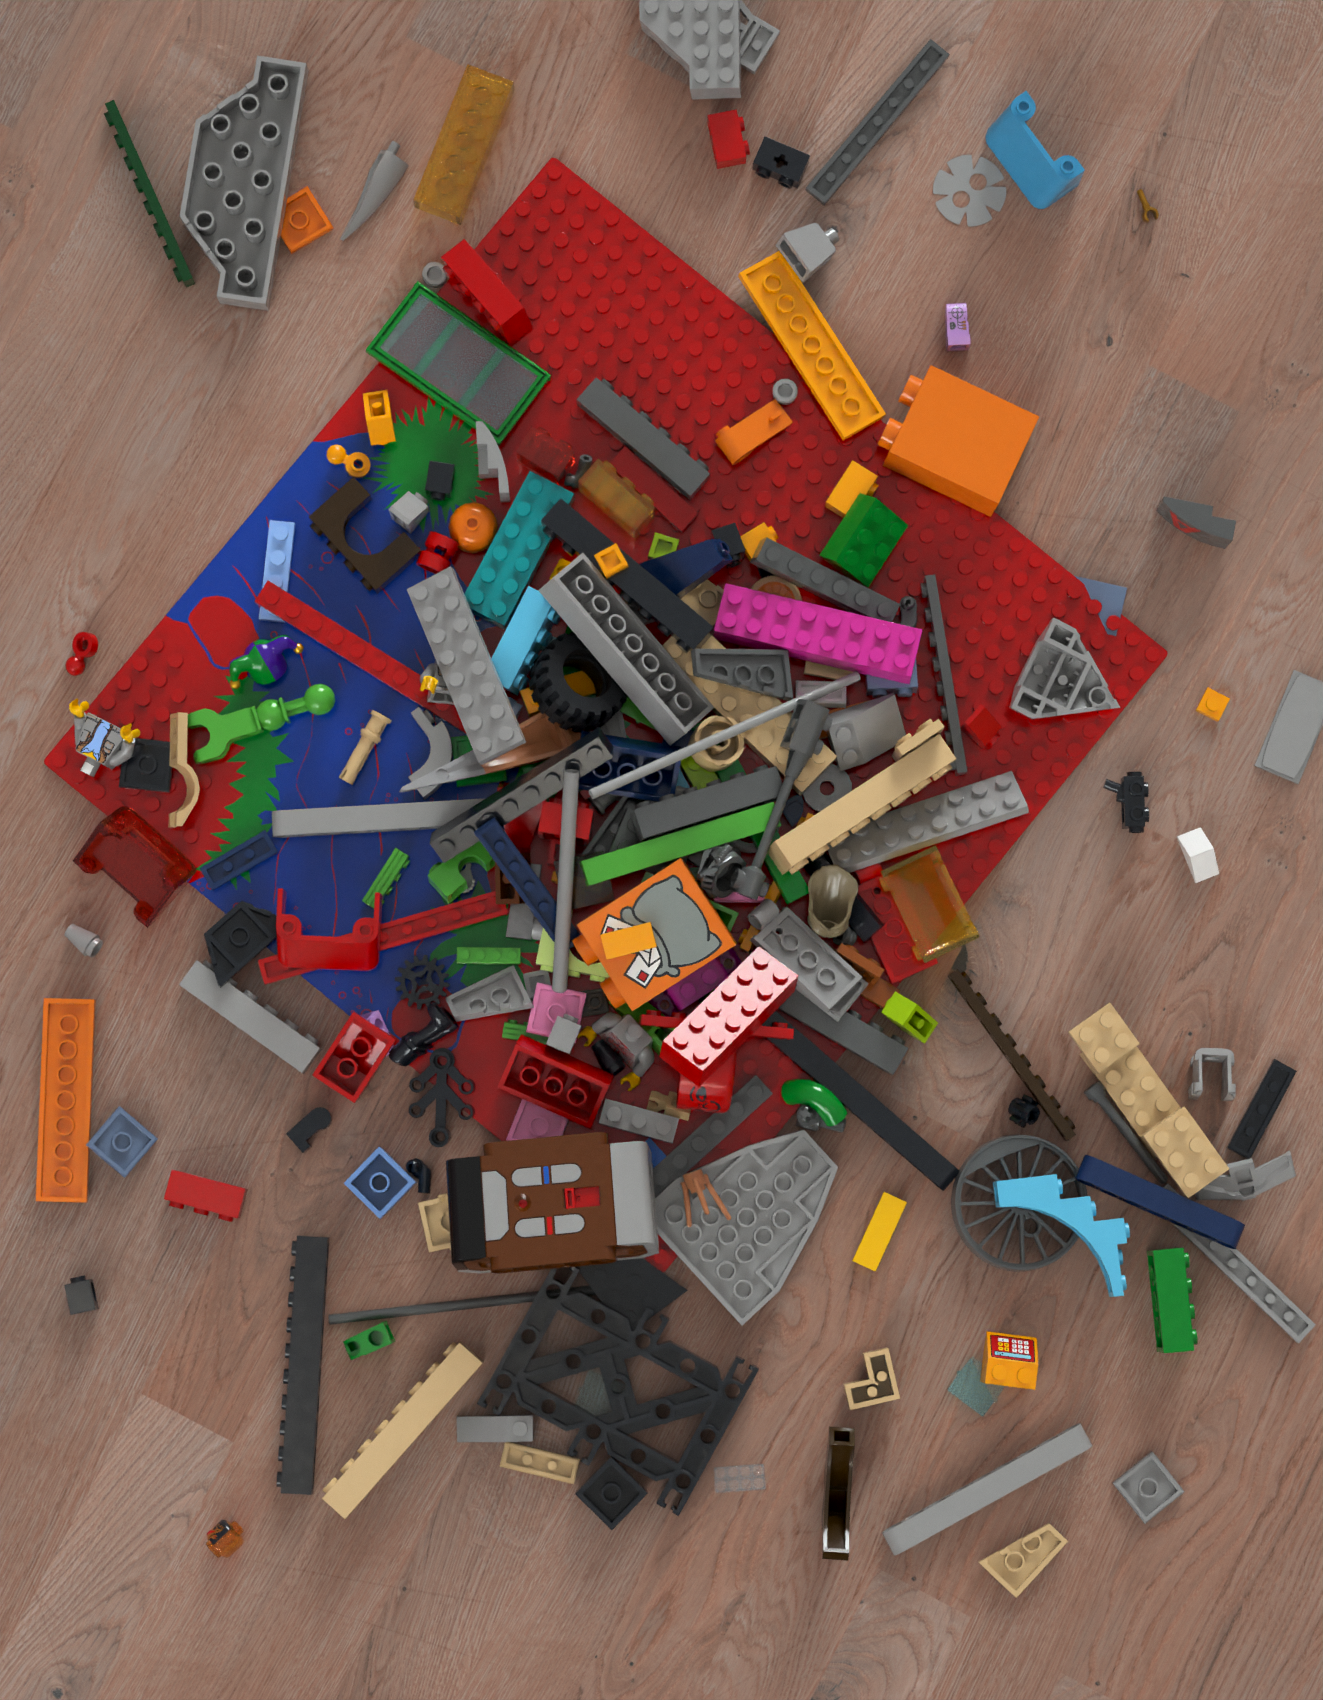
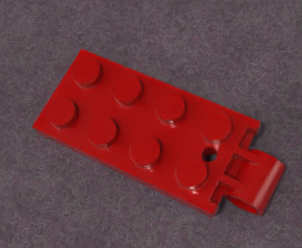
M880 863L854 871L860 883L858 885L859 895L884 924L871 937V941L891 984L938 964L896 870L892 868L888 872L883 873ZM874 889H880V894L876 895Z

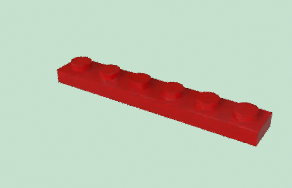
M646 1010V1014L639 1016V1025L675 1029L687 1017V1014L672 1012L671 1017L661 1016V1011ZM773 1022L772 1027L761 1025L751 1036L791 1040L794 1036V1029L788 1028V1023Z

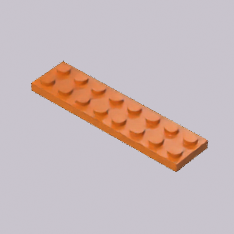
M44 998L36 1201L88 1203L90 1149L86 1144L90 1140L95 999Z

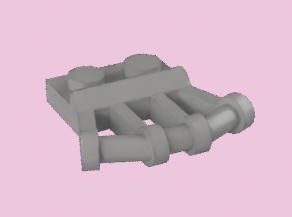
M740 0V12L748 21L747 25L740 22L741 67L755 75L780 35V30L754 16L743 1Z

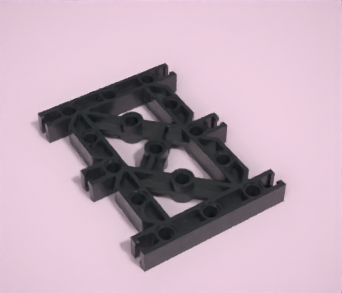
M570 1267L569 1269L573 1273L566 1283H562L554 1278L558 1268L551 1269L477 1404L486 1408L488 1404L485 1399L490 1391L495 1389L504 1395L499 1408L494 1406L492 1409L494 1414L500 1416L514 1392L518 1405L564 1431L579 1428L575 1439L567 1451L568 1455L576 1456L578 1452L574 1449L581 1439H585L587 1442L592 1443L593 1447L589 1456L582 1457L581 1462L589 1466L601 1443L604 1442L609 1456L654 1481L669 1478L656 1504L665 1508L667 1504L664 1499L671 1489H675L683 1494L678 1506L672 1505L671 1507L672 1513L679 1516L754 1380L759 1367L750 1364L748 1369L752 1371L744 1382L733 1378L738 1363L743 1364L745 1359L736 1355L724 1379H722L718 1366L675 1342L668 1340L657 1343L670 1319L669 1317L661 1313L659 1318H661L662 1323L656 1332L652 1333L643 1327L648 1314H655L654 1309L647 1306L633 1330L629 1317L583 1291L568 1294L581 1268ZM551 1284L558 1285L561 1289L560 1296L557 1298L548 1296L547 1287ZM601 1309L604 1311L605 1320L601 1323L594 1322L591 1318L593 1310ZM558 1310L607 1336L604 1339L531 1359ZM531 1329L535 1332L536 1339L534 1342L528 1343L523 1340L522 1333L524 1330ZM646 1334L649 1336L650 1344L647 1347H639L636 1343L638 1335ZM568 1355H578L581 1359L580 1365L574 1368L570 1367L567 1364ZM641 1355L697 1387L637 1404L625 1359ZM691 1359L694 1361V1370L684 1372L680 1367L682 1360ZM600 1367L612 1412L596 1416L540 1384ZM499 1375H508L511 1378V1385L505 1388L501 1387L497 1381ZM615 1379H621L624 1381L626 1388L622 1392H615L611 1387V1382ZM736 1384L740 1389L739 1394L735 1397L728 1396L725 1392L726 1386ZM544 1400H553L556 1404V1409L553 1412L543 1410L542 1402ZM660 1404H666L670 1408V1414L666 1417H660L656 1413V1407ZM705 1412L679 1461L630 1435V1433ZM588 1425H598L601 1429V1434L597 1437L589 1436L586 1430ZM704 1429L714 1431L715 1438L712 1441L706 1442L702 1440L700 1434ZM641 1449L645 1452L646 1458L641 1462H636L631 1457L632 1451ZM680 1474H686L690 1478V1484L686 1487H681L677 1484L676 1477Z

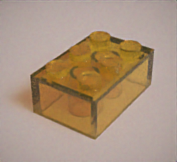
M597 459L578 480L579 491L636 539L655 517L654 501L645 493L642 495L634 490L636 486L628 478L624 477L621 479L615 473L617 470L611 463L606 460L602 462Z

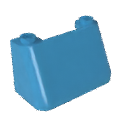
M1025 91L1017 96L988 128L985 138L989 148L1031 205L1038 209H1045L1079 185L1085 170L1079 161L1070 155H1064L1053 161L1025 123L1031 119L1036 110L1034 100Z

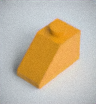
M381 390L363 393L371 445H385L389 442H395L388 391Z

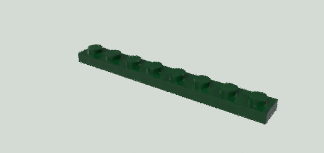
M114 100L105 103L108 112L104 113L109 127L115 126L118 134L113 136L119 149L125 148L128 156L123 157L128 170H134L137 178L133 181L138 192H144L147 198L143 204L148 215L154 214L157 223L153 224L158 237L163 236L167 245L162 246L168 260L174 259L177 267L173 268L178 283L183 281L186 288L195 284L116 103Z

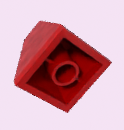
M500 782L497 787V791L502 789L509 783ZM543 801L504 825L506 834L520 853H526V849H529L541 816Z

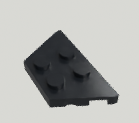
M240 901L204 933L212 967L220 988L276 939L277 915Z

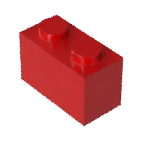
M737 109L707 115V124L716 168L720 169L746 164V155H750L748 141H743L741 132L745 131L743 117H738Z

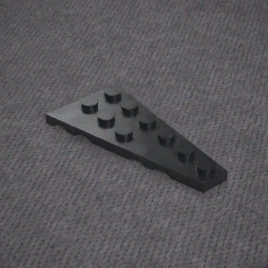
M643 1258L619 1260L608 1264L577 1266L581 1268L579 1272L600 1301L629 1317L633 1330L647 1306L654 1309L653 1311L657 1314L688 1291ZM648 1314L646 1321L654 1315Z

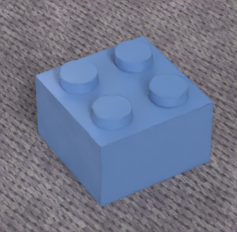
M378 1147L344 1182L379 1219H382L417 1183L382 1147Z

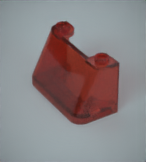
M127 806L118 808L103 819L73 860L85 873L96 874L101 870L104 871L138 902L133 909V913L136 919L147 928L158 919L196 873V867L190 859L135 810Z

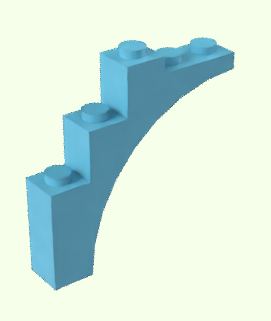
M1057 1174L993 1182L996 1208L1018 1207L1034 1210L1053 1217L1069 1227L1086 1243L1097 1259L1105 1277L1109 1297L1124 1296L1123 1290L1127 1289L1125 1275H1121L1120 1265H1123L1122 1250L1117 1247V1244L1127 1243V1238H1130L1129 1225L1124 1223V1218L1094 1221L1093 1216H1096V1205L1094 1201H1091L1090 1196L1060 1199V1194H1063V1185L1061 1179H1057Z

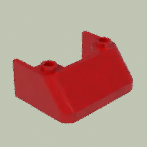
M278 888L276 938L277 956L282 965L288 968L371 971L377 967L380 960L383 900L381 893L375 892L374 918H361L357 920L353 926L352 937L302 935L301 921L294 915L286 914L287 892L282 888Z

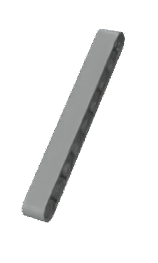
M484 799L278 810L271 812L272 834L274 838L438 829Z
M1078 1423L884 1530L882 1534L893 1555H898L1083 1453L1093 1445L1081 1423Z

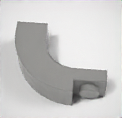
M419 707L412 711L411 715L429 738L431 749L426 763L408 777L411 782L453 760L452 743L446 726L441 721L433 727L432 724L435 720L427 709L422 712ZM442 784L420 788L417 791L425 800L437 791Z

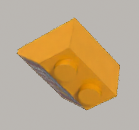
M986 1331L980 1382L1035 1390L1038 1371L1037 1338Z

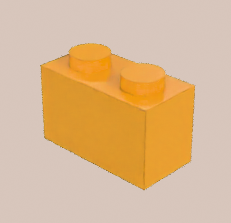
M852 460L827 499L825 507L844 518L859 493L873 496L879 486L876 484L878 476Z

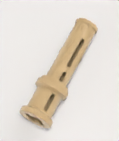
M374 710L371 711L372 716L365 729H361V738L347 761L345 768L339 775L340 779L351 785L354 784L375 743L381 742L380 736L386 725L392 722V720Z

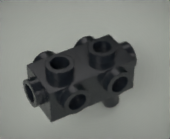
M1127 772V776L1121 778L1120 784L1106 779L1103 788L1117 793L1116 802H1121L1122 829H1129V833H1143L1145 822H1149V808L1145 807L1144 797H1148L1149 788L1148 782H1144L1142 772Z

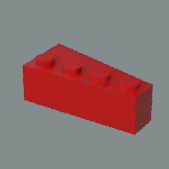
M465 239L441 257L445 265L442 269L451 280L453 278L456 279L459 283L457 286L464 296L467 297L469 295L477 311L487 317L491 327L498 331L509 345H512L533 328L524 306Z

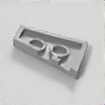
M514 965L445 998L456 1022L534 1008Z

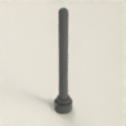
M1100 1080L1084 1091V1094L1089 1100H1093L1094 1103L1098 1102L1158 1182L1165 1184L1168 1181L1167 1175L1107 1099L1104 1085Z

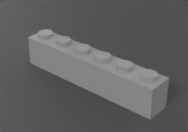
M196 960L179 985L298 1071L305 1074L322 1050L317 1046L319 1041L308 1033L305 1037L297 1032L299 1027L289 1019L283 1022L276 1016L279 1012L268 1004L263 1008L256 1003L258 997L247 989L242 993L235 987L238 983L233 979H230L220 988L217 984L212 964L206 960L203 963Z

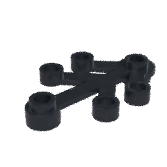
M439 1048L433 1051L430 1056V1066L418 1077L411 1079L409 1087L413 1092H421L425 1089L426 1082L437 1073L436 1085L418 1102L411 1104L409 1107V1114L414 1118H419L424 1115L425 1109L436 1099L435 1128L429 1133V1141L435 1147H443L451 1139L450 1131L446 1128L447 1100L458 1111L461 1119H471L475 1114L474 1107L470 1104H465L447 1084L448 1074L459 1085V1090L462 1094L468 1095L475 1090L474 1081L466 1079L454 1066V1054L447 1048ZM440 1056L446 1057L447 1063L445 1065L440 1064ZM415 1080L421 1082L420 1089L414 1087ZM465 1082L470 1083V1091L464 1090L463 1084ZM415 1105L421 1108L419 1115L413 1112ZM465 1107L470 1110L468 1117L464 1116L462 1112ZM438 1132H443L445 1134V1139L443 1141H440L437 1138Z

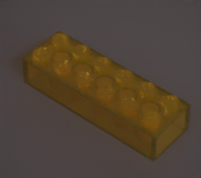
M467 64L413 199L415 208L461 225L514 93V81Z

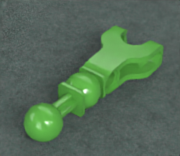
M320 683L310 686L306 690L304 697L285 702L282 697L279 700L267 699L261 702L258 707L252 706L225 715L217 714L215 711L206 708L188 714V728L205 727L210 732L208 744L195 751L194 761L197 764H205L222 759L228 753L233 742L262 733L264 729L269 731L277 730L285 722L290 724L291 716L306 711L315 715H324L334 707L335 694L329 686Z

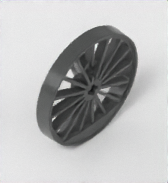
M1006 1135L990 1140L978 1147L960 1167L952 1188V1216L962 1241L982 1261L1007 1271L1026 1272L1046 1267L1065 1255L1076 1243L1079 1236L1072 1231L1066 1242H1064L1032 1210L1018 1207L1002 1208L966 1225L962 1217L961 1206L995 1205V1201L961 1202V1192L964 1183L994 1194L993 1189L966 1179V1176L981 1168L994 1181H1001L986 1167L989 1163L999 1160L1007 1180H1011L1012 1176L1003 1157L1016 1152L1017 1179L1022 1178L1021 1150L1037 1145L1039 1147L1028 1177H1033L1044 1148L1058 1158L1044 1175H1050L1063 1162L1072 1178L1063 1181L1062 1185L1064 1186L1074 1181L1078 1197L1088 1196L1086 1185L1075 1179L1079 1168L1069 1155L1055 1144L1030 1135ZM1009 1210L979 1244L973 1240L968 1232L969 1227ZM1013 1214L998 1257L995 1258L985 1252L982 1246ZM1027 1219H1032L1036 1224V1229L1031 1234L1024 1230V1222ZM1016 1220L1019 1232V1264L1002 1260ZM1042 1227L1061 1245L1056 1252L1048 1257L1038 1237ZM1024 1237L1034 1238L1042 1260L1028 1264L1025 1263Z

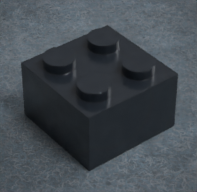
M611 1456L575 1492V1495L611 1530L648 1494V1491Z

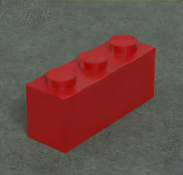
M171 1170L164 1199L170 1201L169 1206L184 1209V1205L194 1207L193 1212L208 1216L209 1211L219 1214L218 1219L233 1222L234 1218L240 1219L248 1189Z

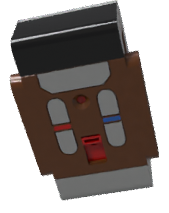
M594 1132L491 1142L483 1145L484 1156L455 1158L446 1161L451 1261L458 1272L501 1274L608 1264L619 1260L640 1259L659 1253L652 1152L647 1142L632 1141L608 1144L607 1133Z

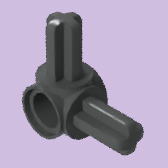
M801 1104L797 1111L795 1126L816 1132L822 1127L842 1133L847 1122L844 1118L834 1126H826L814 1109Z

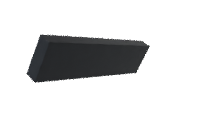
M824 852L823 855L814 861L808 858L809 863L804 865L803 868L811 877L822 866L833 864ZM857 893L849 925L861 940L866 942L884 924L859 893Z
M1276 1059L1272 1060L1229 1141L1227 1149L1246 1159L1252 1157L1296 1074V1070Z

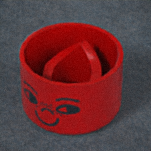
M737 1050L700 1087L679 1073L676 1109L714 1113L727 1112L732 1101Z

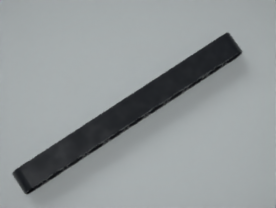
M775 1011L762 1024V1026L772 1027L773 1022L788 1023V1028L794 1029L793 1039L765 1038L817 1083L833 1092L849 1111L937 1187L944 1191L955 1179L959 1170L780 1014Z

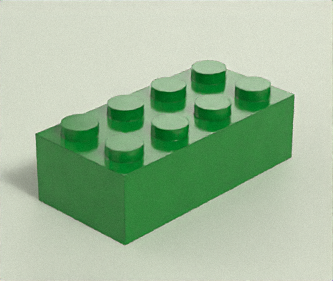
M1184 1248L1146 1250L1157 1352L1194 1351V1345L1198 1344L1196 1329H1192L1191 1319H1195L1194 1305L1189 1303V1293H1192L1191 1278H1187L1186 1268L1190 1267L1188 1252L1184 1253Z

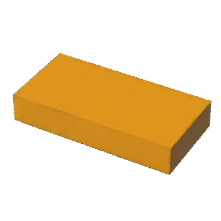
M651 922L600 935L606 959L657 947Z

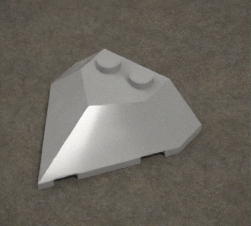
M1052 618L1035 642L1014 686L1010 708L1030 719L1115 709L1120 708V706L1110 693L1108 685L1089 651L1086 650L1080 640L1077 630L1056 618Z

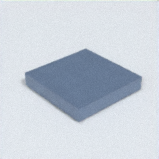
M118 1106L88 1141L86 1146L125 1178L158 1138L123 1108Z

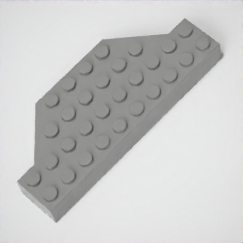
M639 0L642 31L656 41L670 57L679 62L689 73L692 100L741 98L740 0Z
M257 56L253 80L247 83L239 92L230 95L216 105L215 109L196 119L180 219L220 274L217 299L220 304L269 311L309 73L306 63Z

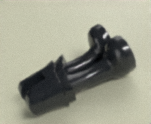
M432 1002L427 1008L431 1017L428 1025L421 1031L408 1032L389 1051V1058L396 1064L408 1066L418 1057L427 1054V1050L433 1048L432 1043L458 1029L459 1026L456 1020L444 1007H439L436 1003Z

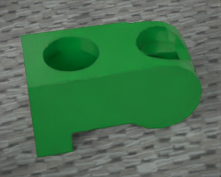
M384 1321L343 1341L350 1360H353L396 1341L388 1322Z

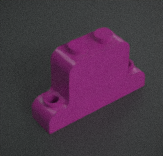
M732 947L655 996L648 1003L658 1011H661L663 1015L670 1017L672 1012L681 1011L718 987L742 961ZM726 959L733 961V966L729 969L724 966ZM662 1000L669 1002L670 1006L667 1010L661 1009L660 1002Z

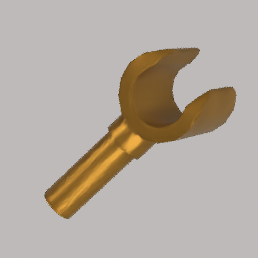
M1138 190L1137 194L1144 210L1142 213L1143 221L1149 222L1147 218L1148 211L1154 214L1155 220L1158 219L1159 213L1157 209L1150 207L1143 190Z

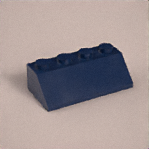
M581 731L580 739L590 732ZM606 735L614 747L613 757L580 777L578 789L589 791L682 748L681 746ZM681 760L606 794L660 802L659 798L668 794L675 796Z

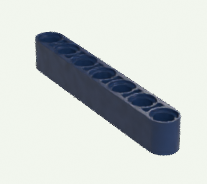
M1084 1155L1075 1177L1077 1181L1231 1249H1236L1245 1228V1224L1089 1155Z

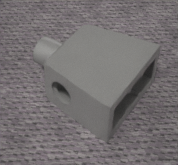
M812 223L784 233L777 242L776 247L803 283L831 259L836 252L833 244L839 241V236L832 228L824 232L819 224Z

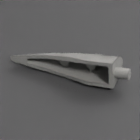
M392 141L387 150L379 152L368 172L357 207L340 240L344 241L379 208L409 165L396 156L400 148L398 143Z

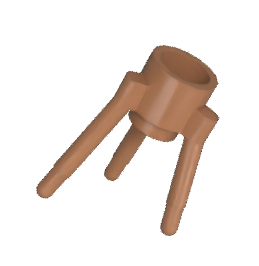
M702 1169L682 1175L684 1182L681 1183L684 1194L688 1227L692 1226L689 1189L691 1194L697 1192L704 1213L706 1215L710 1213L702 1191L706 1189L705 1185L726 1219L731 1220L729 1212L710 1183L708 1175H703Z

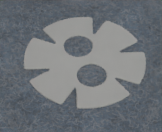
M971 155L958 156L948 161L947 165L952 171L953 176L943 170H939L933 184V194L948 195L935 203L938 210L946 219L957 225L960 224L965 212L968 227L979 226L992 220V216L986 206L999 212L1006 198V187L992 186L1004 179L1000 170L995 164L983 157L979 158L974 169ZM972 175H984L987 180L986 187L979 191L971 188L969 180ZM958 191H964L970 197L969 204L964 208L956 207L952 201L953 195Z

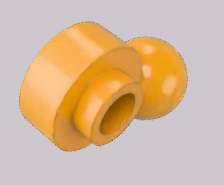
M332 445L327 450L326 456L328 461L335 465L345 464V470L349 476L362 478L368 474L371 464L365 454L355 452L347 455L346 450L341 445ZM357 460L363 464V467L360 469L355 468L353 465Z

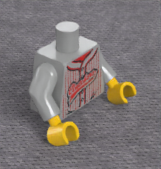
M612 1012L606 1013L594 1022L592 1027L586 1026L577 1038L582 1035L586 1036L588 1041L584 1046H589L597 1037V1034H599L633 1070V1072L624 1076L620 1081L623 1084L628 1080L631 1084L628 1091H631L640 1084V1077L646 1073L654 1062L655 1057L652 1051L653 1039L631 1015L620 1016Z

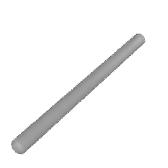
M572 769L564 770L552 979V989L556 993H564L567 990L579 787V771Z

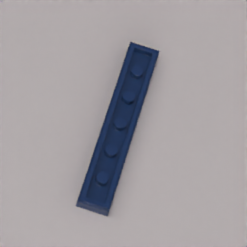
M494 817L474 831V834L555 943L557 902ZM572 923L570 948L574 946L572 940L580 935Z

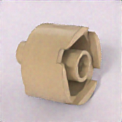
M716 715L708 717L694 730L688 746L738 723L727 716ZM744 732L721 742L718 746L714 745L691 756L700 767L709 772L724 770L731 766L742 754L745 739Z

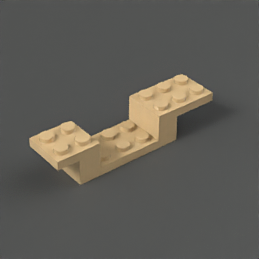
M1111 1003L1102 1007L1068 1032L1082 1051L1079 1055L1097 1080H1100L1104 1085L1105 1091L1152 1157H1157L1186 1198H1190L1229 1170V1167L1186 1107L1178 1105L1137 1047L1140 1043Z

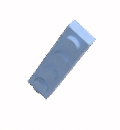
M270 520L262 589L266 582L270 581L288 592L296 525L294 522ZM260 606L259 620L285 623V621Z

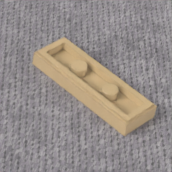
M505 1442L500 1467L574 1484L580 1459L517 1443Z

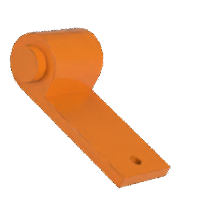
M774 399L730 428L727 425L716 433L718 438L715 442L732 465H736L745 459L756 447L790 426L793 421L778 401Z

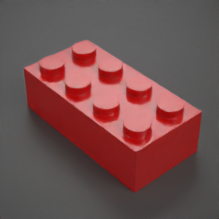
M521 1034L497 1088L591 1129L614 1075Z

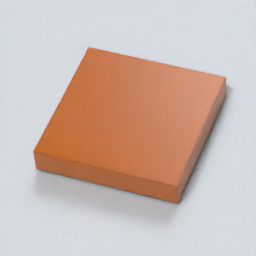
M308 186L288 197L286 202L281 238L290 253L293 254L334 229Z

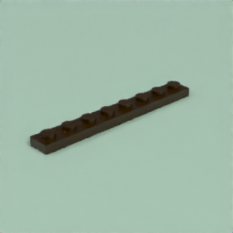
M958 969L948 976L950 981L1032 1096L1039 1103V1106L1064 1141L1076 1135L1073 1131L1076 1128L1068 1116L1063 1117L1058 1109L1061 1106L1053 1095L1049 1097L1044 1091L1046 1085L1038 1074L1034 1076L1029 1070L1031 1064L1024 1054L1019 1056L1014 1049L1017 1045L1009 1033L1005 1035L999 1027L1002 1025L1001 1021L994 1012L990 1014L985 1008L987 1002L981 993L977 992L975 994L970 987L972 981L965 971L960 973Z

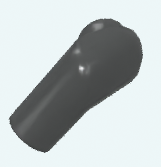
M580 456L576 474H566L565 486L576 489L589 475L592 463L591 456Z

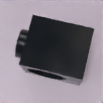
M436 461L429 462L425 487L426 495H430L431 499L445 501V497L451 498L455 464Z
M85 1275L70 1278L71 1284L64 1285L70 1315L99 1309L93 1279L86 1280Z

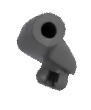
M905 596L900 601V624L915 628L917 623V603L913 597Z

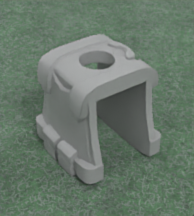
M1222 1048L1198 1049L1190 1061V1066H1193L1192 1084L1188 1088V1099L1198 1100L1202 1094V1062L1222 1063L1221 1101H1233L1236 1096V1084H1232V1066L1235 1063L1234 1053L1231 1050Z

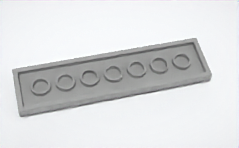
M450 566L408 588V594L478 763L483 765L526 743L454 569Z
M1009 771L887 812L875 821L869 818L870 823L855 834L849 831L850 836L837 846L832 848L829 844L828 847L830 849L827 852L832 864L839 865L850 873L1029 813V809L1013 772Z

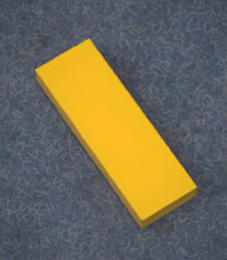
M883 1192L852 1259L853 1262L876 1271L907 1202Z

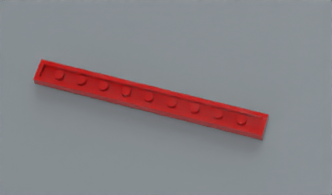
M266 582L254 601L256 604L466 734L455 705L427 702L428 690L420 691L421 675L272 582Z
M496 891L383 923L381 924L380 951L507 915L506 904H496ZM352 933L345 934L339 937H352ZM277 955L258 960L265 985L319 970L285 967L279 962Z

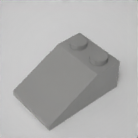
M894 693L828 714V716L833 718L830 729L826 732L832 752L837 756L835 762L840 771L865 764L896 746L897 741L906 735Z

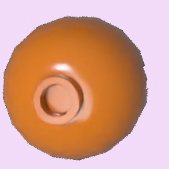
M475 502L466 503L458 507L450 517L448 525L450 538L459 543L458 548L463 552L472 554L487 550L499 530L497 518L492 510L483 504Z

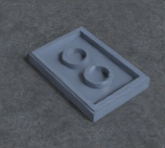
M1075 576L1085 585L1091 600L1096 599L1101 603L1102 609L1098 615L1107 634L1116 636L1117 630H1109L1106 626V620L1111 615L1121 617L1127 588Z

